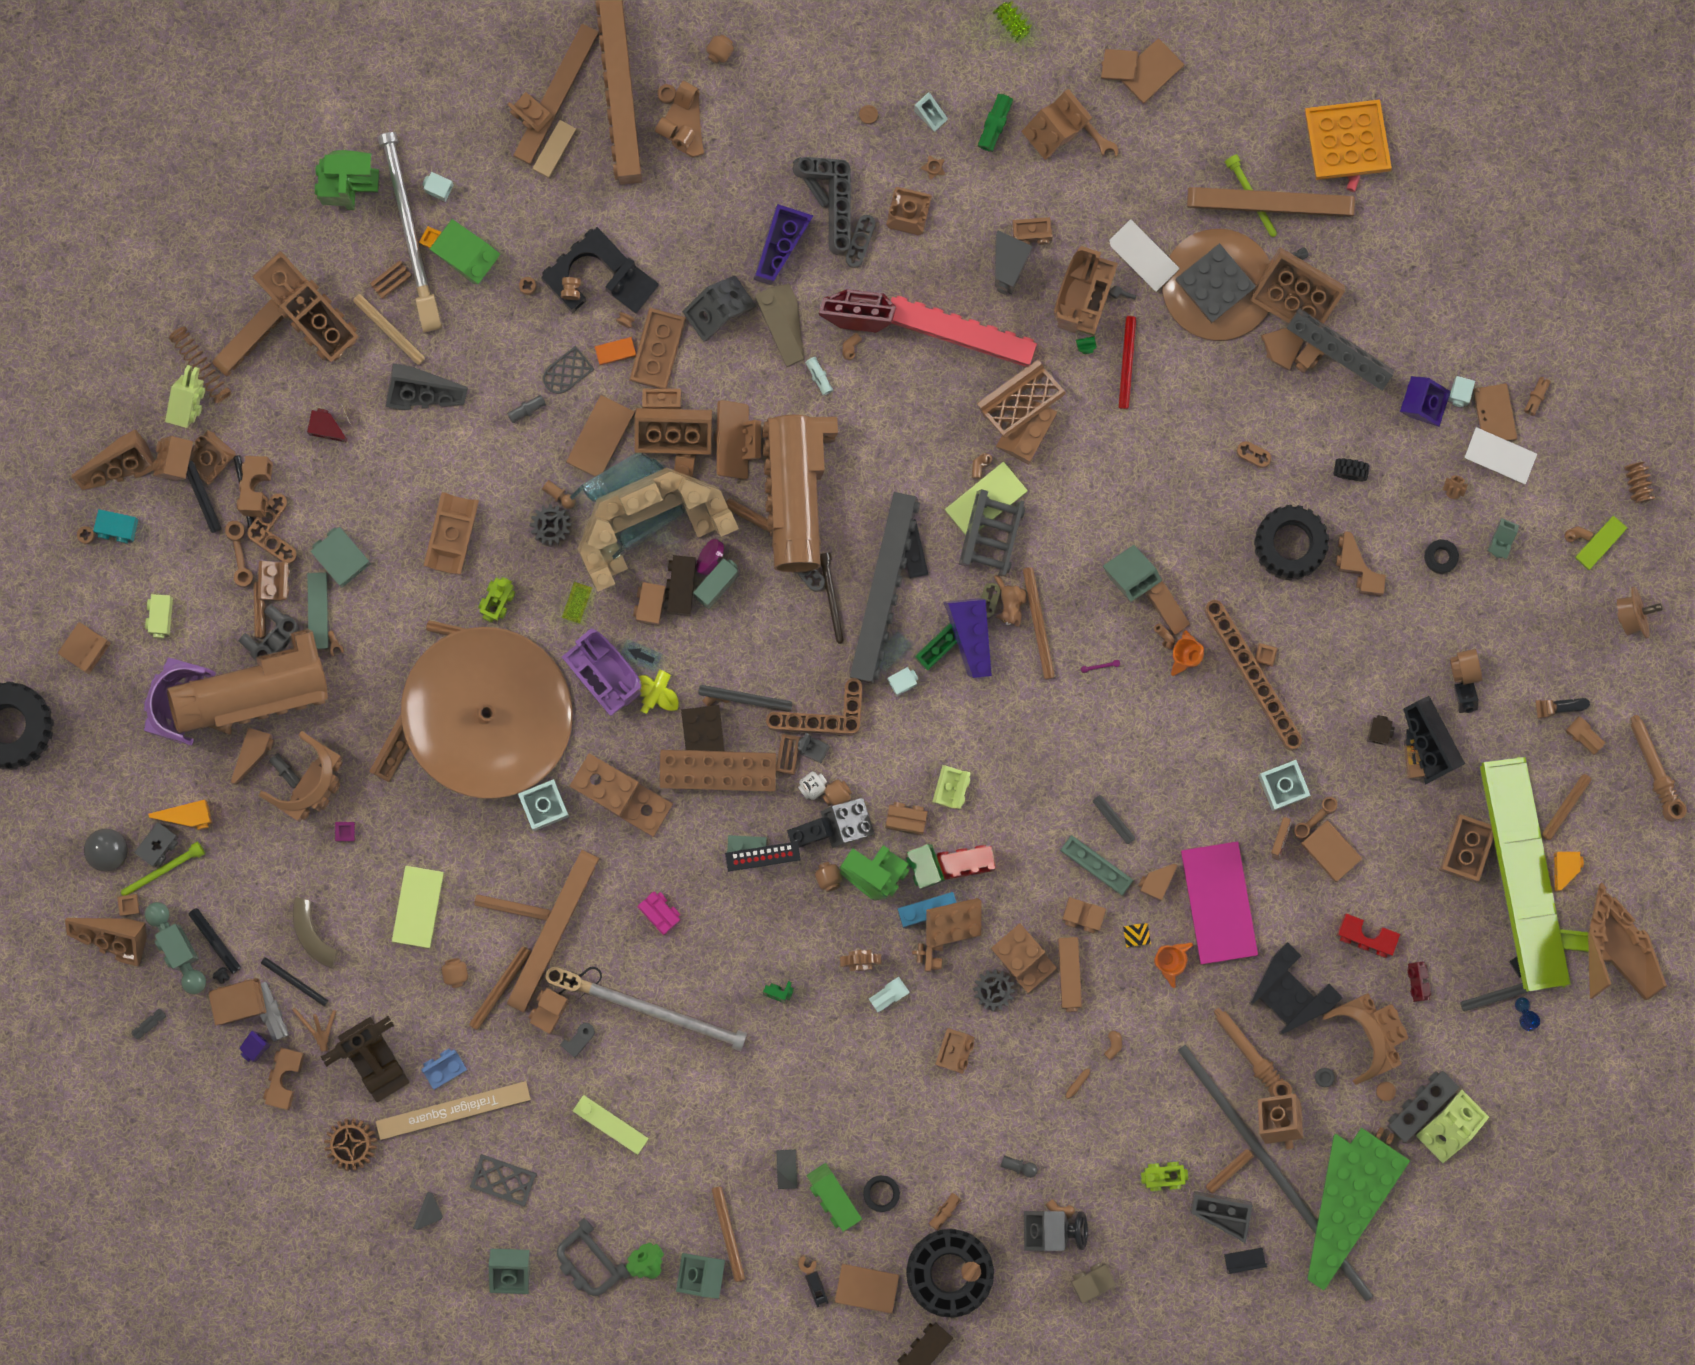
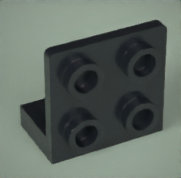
M628 257L605 288L606 292L636 314L658 288L659 284L636 267L635 262Z

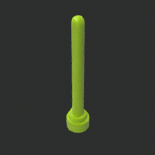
M1236 154L1225 160L1224 163L1227 168L1234 171L1243 189L1253 190L1240 168L1241 160ZM1257 212L1269 235L1275 237L1277 232L1266 212Z
M198 841L191 844V847L188 848L189 851L122 889L121 895L131 894L192 857L200 858L205 855L201 844Z

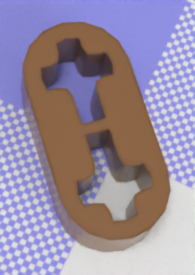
M1241 442L1237 447L1238 457L1259 468H1265L1271 462V455L1268 451L1250 442ZM1248 446V450L1252 452L1253 455L1249 453L1243 455L1242 450L1240 448ZM1255 454L1258 456L1266 455L1265 459L1268 461L1262 464L1259 463L1260 459L1255 457Z

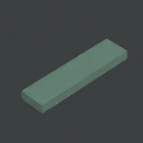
M307 573L308 629L313 631L317 649H329L327 573Z
M1072 835L1060 850L1121 896L1124 895L1134 881Z

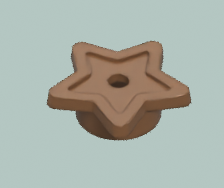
M931 155L928 156V163L922 166L921 169L928 172L930 180L936 175H945L942 168L944 159L937 160Z

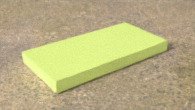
M1004 462L945 509L946 513L965 535L978 490L988 491L987 496L989 499L1012 505L1028 492ZM987 506V508L984 507L983 515L986 518L995 519L1003 511ZM986 525L980 526V527H979V531H980L982 528H984Z
M405 866L392 942L425 948L431 947L444 872Z

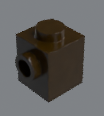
M1377 715V718L1373 717L1367 742L1386 746L1389 738H1392L1395 727L1392 726V721H1389L1386 716Z

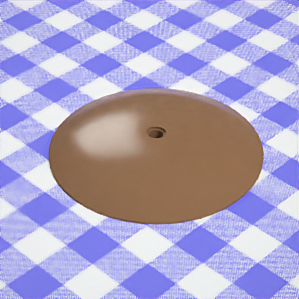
M475 627L454 632L440 639L429 647L416 661L403 689L401 700L402 728L414 758L427 774L438 783L466 796L488 799L502 798L529 789L540 782L556 766L566 749L571 734L572 701L569 688L559 667L536 643L506 629ZM483 709L489 711V718H484L482 716L481 711Z

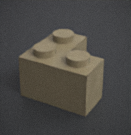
M1095 1264L1090 1267V1272L1085 1274L1081 1271L1072 1276L1074 1280L1070 1282L1081 1303H1085L1116 1286L1106 1264Z

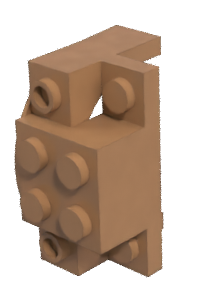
M1083 246L1075 252L1067 268L1054 308V316L1058 321V328L1073 333L1077 330L1095 335L1118 263L1100 258L1101 252Z
M303 731L298 736L313 746L319 757L315 762L311 763L292 792L290 801L276 799L262 790L259 794L260 797L298 822L308 817L310 806L318 812L321 809H326L330 802L328 798L332 793L335 794L341 786L339 784L340 779L332 773L334 771L337 772L343 763L341 762L342 757Z
M1367 993L1322 1014L1323 1020L1338 1015L1349 1016L1357 1020L1362 1025L1374 1052L1371 1067L1367 1072L1352 1080L1355 1085L1402 1064L1394 1046L1409 1038L1393 1004L1376 1010L1373 999Z

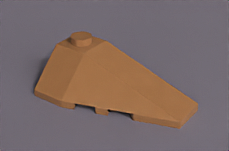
M134 429L114 441L72 474L71 477L82 490L103 486L108 480L117 479V482L124 481L123 477L134 475L135 478L151 472L154 458L146 441Z
M119 918L65 919L68 936L86 945L90 943L95 944L103 954L109 951L117 955L115 960L134 966L140 965L147 939L144 922Z

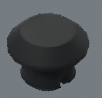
M222 967L213 974V979H217L220 984L225 983L224 978L228 981L230 976L226 973L227 968Z

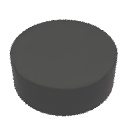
M1321 1068L1315 1074V1081L1321 1087H1329L1335 1080L1334 1073L1329 1068Z

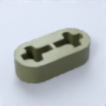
M988 583L984 587L981 596L982 599L986 600V603H990L989 609L992 610L991 613H987V619L994 615L1000 596V587L995 583ZM994 587L997 594H993L990 600L988 599L989 593L986 590Z

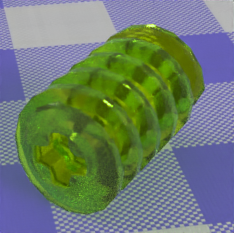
M1012 0L1000 5L993 11V14H998L996 18L1002 20V26L1008 25L1006 31H1012L1010 36L1012 38L1017 37L1015 42L1018 43L1030 33L1033 25H1025L1028 19H1020L1023 13L1016 14L1018 6L1011 8L1014 3Z

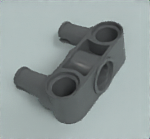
M272 604L266 608L264 613L276 623V627L265 637L263 642L257 643L246 633L238 640L250 651V655L254 660L264 651L268 652V654L283 651L291 641L290 633L299 631L296 621L289 615H283ZM287 623L294 624V628L291 632L285 631V625Z

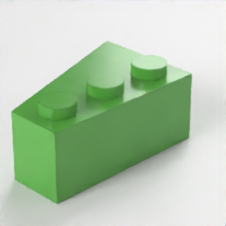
M826 1163L806 1175L812 1184L810 1190L815 1197L820 1196L822 1199L820 1205L825 1213L829 1211L833 1216L830 1220L835 1228L840 1227L842 1232L862 1220Z

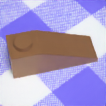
M1163 581L1144 593L1174 635L1190 625Z
M248 727L231 779L232 784L237 785L267 755L268 750H272L274 740L271 734Z

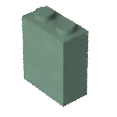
M339 527L331 529L327 533L328 537L323 541H317L312 546L311 553L339 586L343 588L371 563Z
M1132 545L1103 565L1109 579L1130 602L1162 581L1157 569L1135 545Z
M723 558L693 592L694 598L709 610L738 578V566L732 560L726 561Z

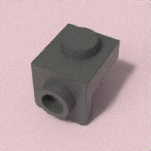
M808 733L801 737L798 742L800 754L820 764L830 748L828 744L812 738Z

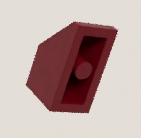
M318 408L317 411H311L307 430L310 436L347 442L346 436L332 415L328 413V410Z

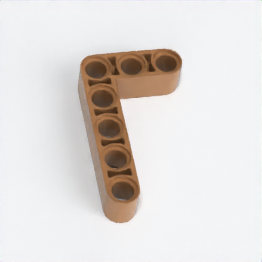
M851 678L846 682L843 716L771 712L766 717L767 727L773 731L855 735L860 729L862 683L856 678ZM851 683H856L859 686V690L851 692L848 686ZM855 702L858 705V709L853 712L849 711L847 708L848 703ZM772 717H778L780 723L777 726H772L769 720ZM791 718L799 720L797 727L789 726L788 722ZM810 719H816L819 722L816 728H810L807 725ZM835 720L838 726L835 729H829L827 722ZM854 721L857 724V728L852 731L846 728L847 722Z

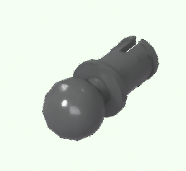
M1005 1155L1003 1157L1002 1168L1013 1170L1017 1174L1022 1171L1028 1178L1035 1177L1038 1172L1037 1166L1034 1163L1022 1164V1159L1020 1161Z

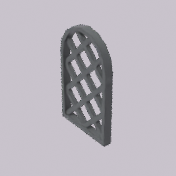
M574 346L545 370L543 383L550 392L556 394L564 393L591 373L594 368L579 349ZM574 350L573 356H567ZM576 350L582 357H576ZM566 358L573 359L572 366L565 365ZM563 359V365H562V364H556V363H558L560 360ZM575 359L582 360L581 367L574 366ZM584 360L590 367H584ZM555 366L562 367V374L555 373ZM551 367H553L552 373L547 372ZM565 367L572 368L571 375L564 374ZM574 368L581 369L580 376L573 375ZM583 369L589 370L583 375ZM546 375H552L551 382L545 381ZM554 376H561V383L554 382ZM571 377L570 384L563 383V378ZM573 378H579L572 384ZM553 385H560V391H554ZM562 386H569L562 391Z

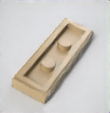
M559 120L532 169L550 178L577 129Z

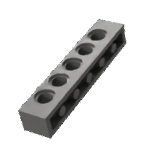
M1298 308L1288 323V330L1383 391L1394 373L1392 368L1302 309Z

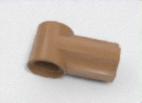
M1579 716L1565 730L1568 735L1571 734L1573 736V740L1580 742L1593 755L1605 744L1591 730V726Z

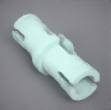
M816 357L810 358L805 364L813 376L812 380L816 381L823 396L831 393L833 388L827 380L826 372L822 370Z

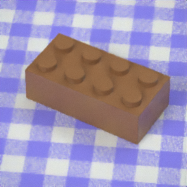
M636 408L635 453L711 455L712 410Z

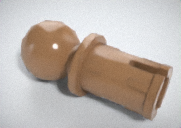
M550 480L543 486L542 490L551 495L556 502L561 500L564 508L571 509L575 506V497L571 494L565 495V489L557 487Z

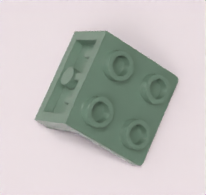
M728 835L727 852L765 847L767 837Z

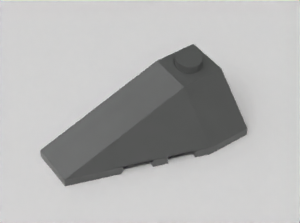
M393 363L385 407L411 410V406L422 405V408H429L430 404H439L441 407L464 405L468 387L412 366Z

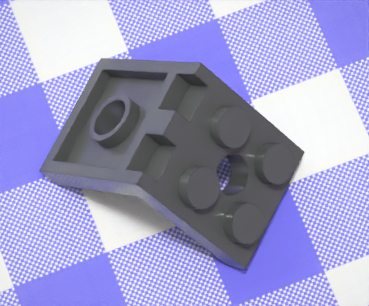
M734 275L705 288L682 312L703 342H705L730 319L751 311L756 307V304ZM704 311L708 315V320L704 317Z

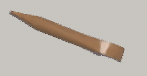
M1088 122L1084 128L1096 141L1101 155L1104 156L1105 151L1112 150L1116 158L1118 155L1117 145L1102 137Z

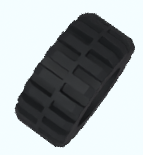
M1286 505L1283 508H1276L1273 512L1266 515L1256 531L1254 545L1256 547L1255 554L1259 557V563L1261 566L1264 565L1266 567V571L1269 574L1272 572L1277 578L1283 577L1285 580L1296 578L1298 580L1306 575L1309 576L1321 565L1328 552L1329 534L1326 533L1327 527L1325 524H1322L1320 516H1315L1309 508L1306 510L1300 505H1297V507ZM1287 525L1300 527L1309 538L1307 553L1296 560L1282 557L1274 547L1276 532Z

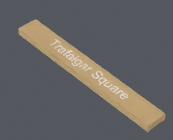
M527 1081L381 1119L376 1121L380 1140L526 1102L531 1100Z

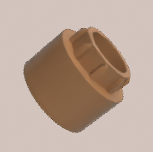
M1476 649L1457 652V656L1451 657L1450 664L1455 682H1462L1465 685L1482 681Z

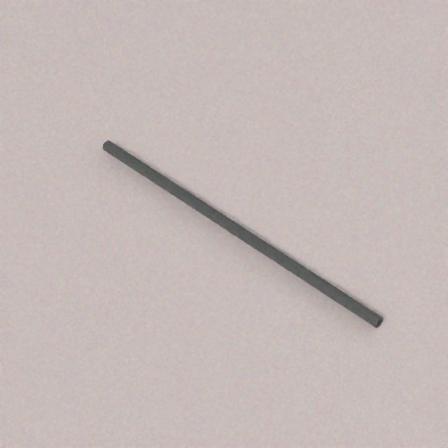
M1186 1044L1178 1049L1179 1053L1313 1232L1316 1233L1318 1222ZM1345 1258L1340 1268L1363 1299L1368 1301L1373 1297V1294Z

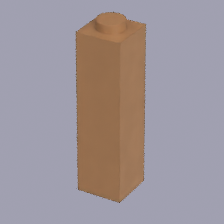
M1078 937L1058 938L1061 1009L1066 1008V1012H1077V1008L1082 1007Z

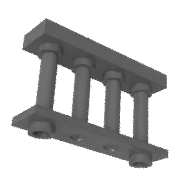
M980 489L976 493L958 564L968 566L970 562H978L999 568L998 576H1005L1011 569L1012 563L1009 561L1020 518H1023L1025 514L1024 501H1019L1016 503V506L989 499L987 496L988 491ZM988 506L1014 514L1011 525L986 518L983 515L984 507L987 508ZM986 525L1009 532L1007 542L1004 543L980 536V533H978L979 527ZM980 543L1004 550L1002 561L975 554L973 551L975 544Z

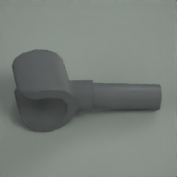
M1119 286L1112 287L1108 293L1115 299L1122 295L1135 300L1137 296L1125 292Z

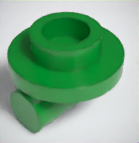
M1095 336L1076 339L1078 351L1083 354L1093 353L1094 349L1097 348Z

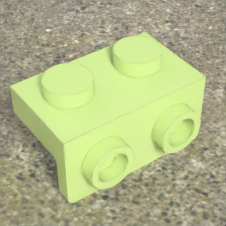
M942 765L932 802L952 809H961L965 802L966 788L970 784V772Z

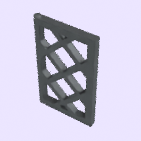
M481 1154L470 1188L525 1207L537 1173ZM483 1160L493 1162L495 1167L484 1171L482 1167ZM499 1167L511 1168L514 1174L503 1178ZM496 1169L501 1180L490 1184L486 1174ZM525 1173L531 1175L530 1181L523 1185L518 1174ZM484 1176L488 1186L482 1188L475 1185L477 1178ZM516 1176L520 1187L509 1191L505 1181ZM503 1183L507 1193L499 1194L494 1192L492 1187ZM522 1189L524 1198L522 1201L514 1199L511 1194Z

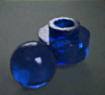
M1518 998L1515 1001V1008L1523 1014L1519 1019L1520 1025L1526 1031H1534L1540 1025V1018L1535 1012L1529 1011L1530 1002L1527 998Z

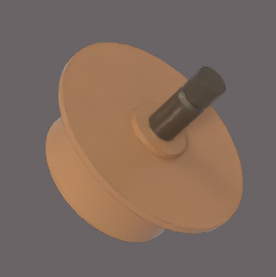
M1633 586L1631 588L1632 597L1617 599L1618 620L1622 624L1627 636L1642 631L1647 639L1650 636L1646 615L1662 611L1663 606L1659 603L1655 604V606L1644 607L1637 588Z

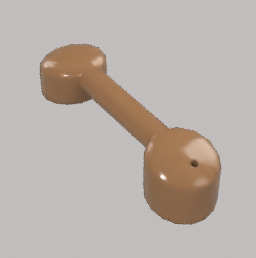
M230 521L225 527V534L229 540L233 541L238 570L234 574V581L239 587H248L253 581V575L249 569L245 568L241 539L244 537L245 530L239 521Z

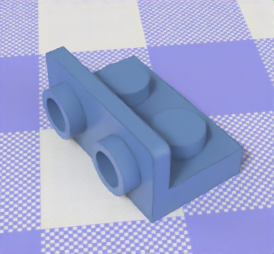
M449 1048L440 1054L441 1058L436 1061L430 1059L423 1064L424 1068L421 1071L425 1074L433 1090L467 1071L456 1050L451 1051Z

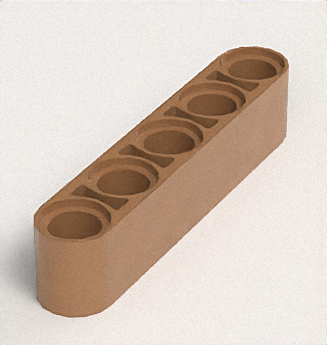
M273 299L269 300L214 358L212 364L226 377L232 373L230 372L232 369L235 370L241 364L245 356H248L258 346L257 343H260L271 332L270 329H274L284 318L278 312L280 307Z

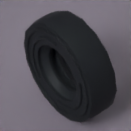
M1439 539L1428 545L1425 550L1424 559L1430 570L1435 573L1444 574L1456 567L1459 561V553L1452 542ZM1443 549L1447 551L1449 559L1446 563L1440 564L1435 560L1434 555L1437 550Z

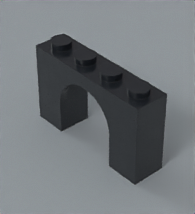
M598 227L587 231L584 235L585 238L581 242H575L570 247V252L566 255L562 254L558 257L557 263L553 267L549 266L542 272V281L572 313L587 301L581 292L580 299L578 300L561 298V291L564 289L562 278L569 277L570 268L576 260L585 256L595 257L613 275L616 274L627 260Z

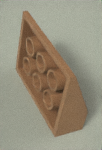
M1279 247L1255 288L1250 301L1288 323L1298 308L1324 324L1344 294L1345 286Z

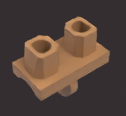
M918 943V951H912V955H917V963H922L923 956H926V972L942 969V958H932V950L943 951V945L934 947L927 945L926 951H923L924 944Z

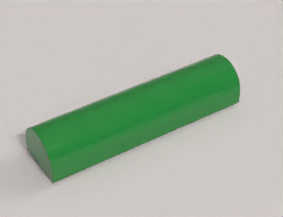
M949 623L914 656L927 671L957 644L952 625Z

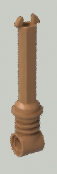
M1634 715L1630 718L1631 727L1653 776L1654 788L1652 790L1656 794H1660L1658 798L1662 799L1660 803L1664 804L1662 805L1664 818L1671 822L1677 821L1686 815V805L1680 798L1677 799L1679 795H1675L1677 791L1673 790L1675 780L1666 775L1643 720L1638 715ZM1672 806L1678 810L1677 815L1672 813Z
M1220 1008L1213 1011L1217 1016L1215 1019L1252 1064L1253 1076L1259 1080L1262 1079V1084L1265 1082L1264 1086L1269 1087L1267 1090L1270 1092V1096H1280L1277 1093L1278 1086L1284 1088V1095L1292 1094L1291 1085L1284 1081L1283 1078H1279L1280 1074H1276L1277 1070L1273 1071V1062H1269L1268 1059H1263L1226 1011L1223 1012Z

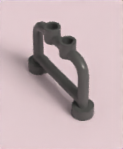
M583 1218L578 1222L580 1227L564 1239L557 1248V1257L562 1263L559 1268L566 1276L568 1274L572 1275L575 1279L572 1283L579 1291L583 1289L589 1295L599 1296L605 1293L622 1277L627 1279L631 1274L623 1263H620L617 1267L613 1265L588 1235L594 1228L586 1218ZM579 1237L612 1274L598 1288H592L565 1256V1249Z

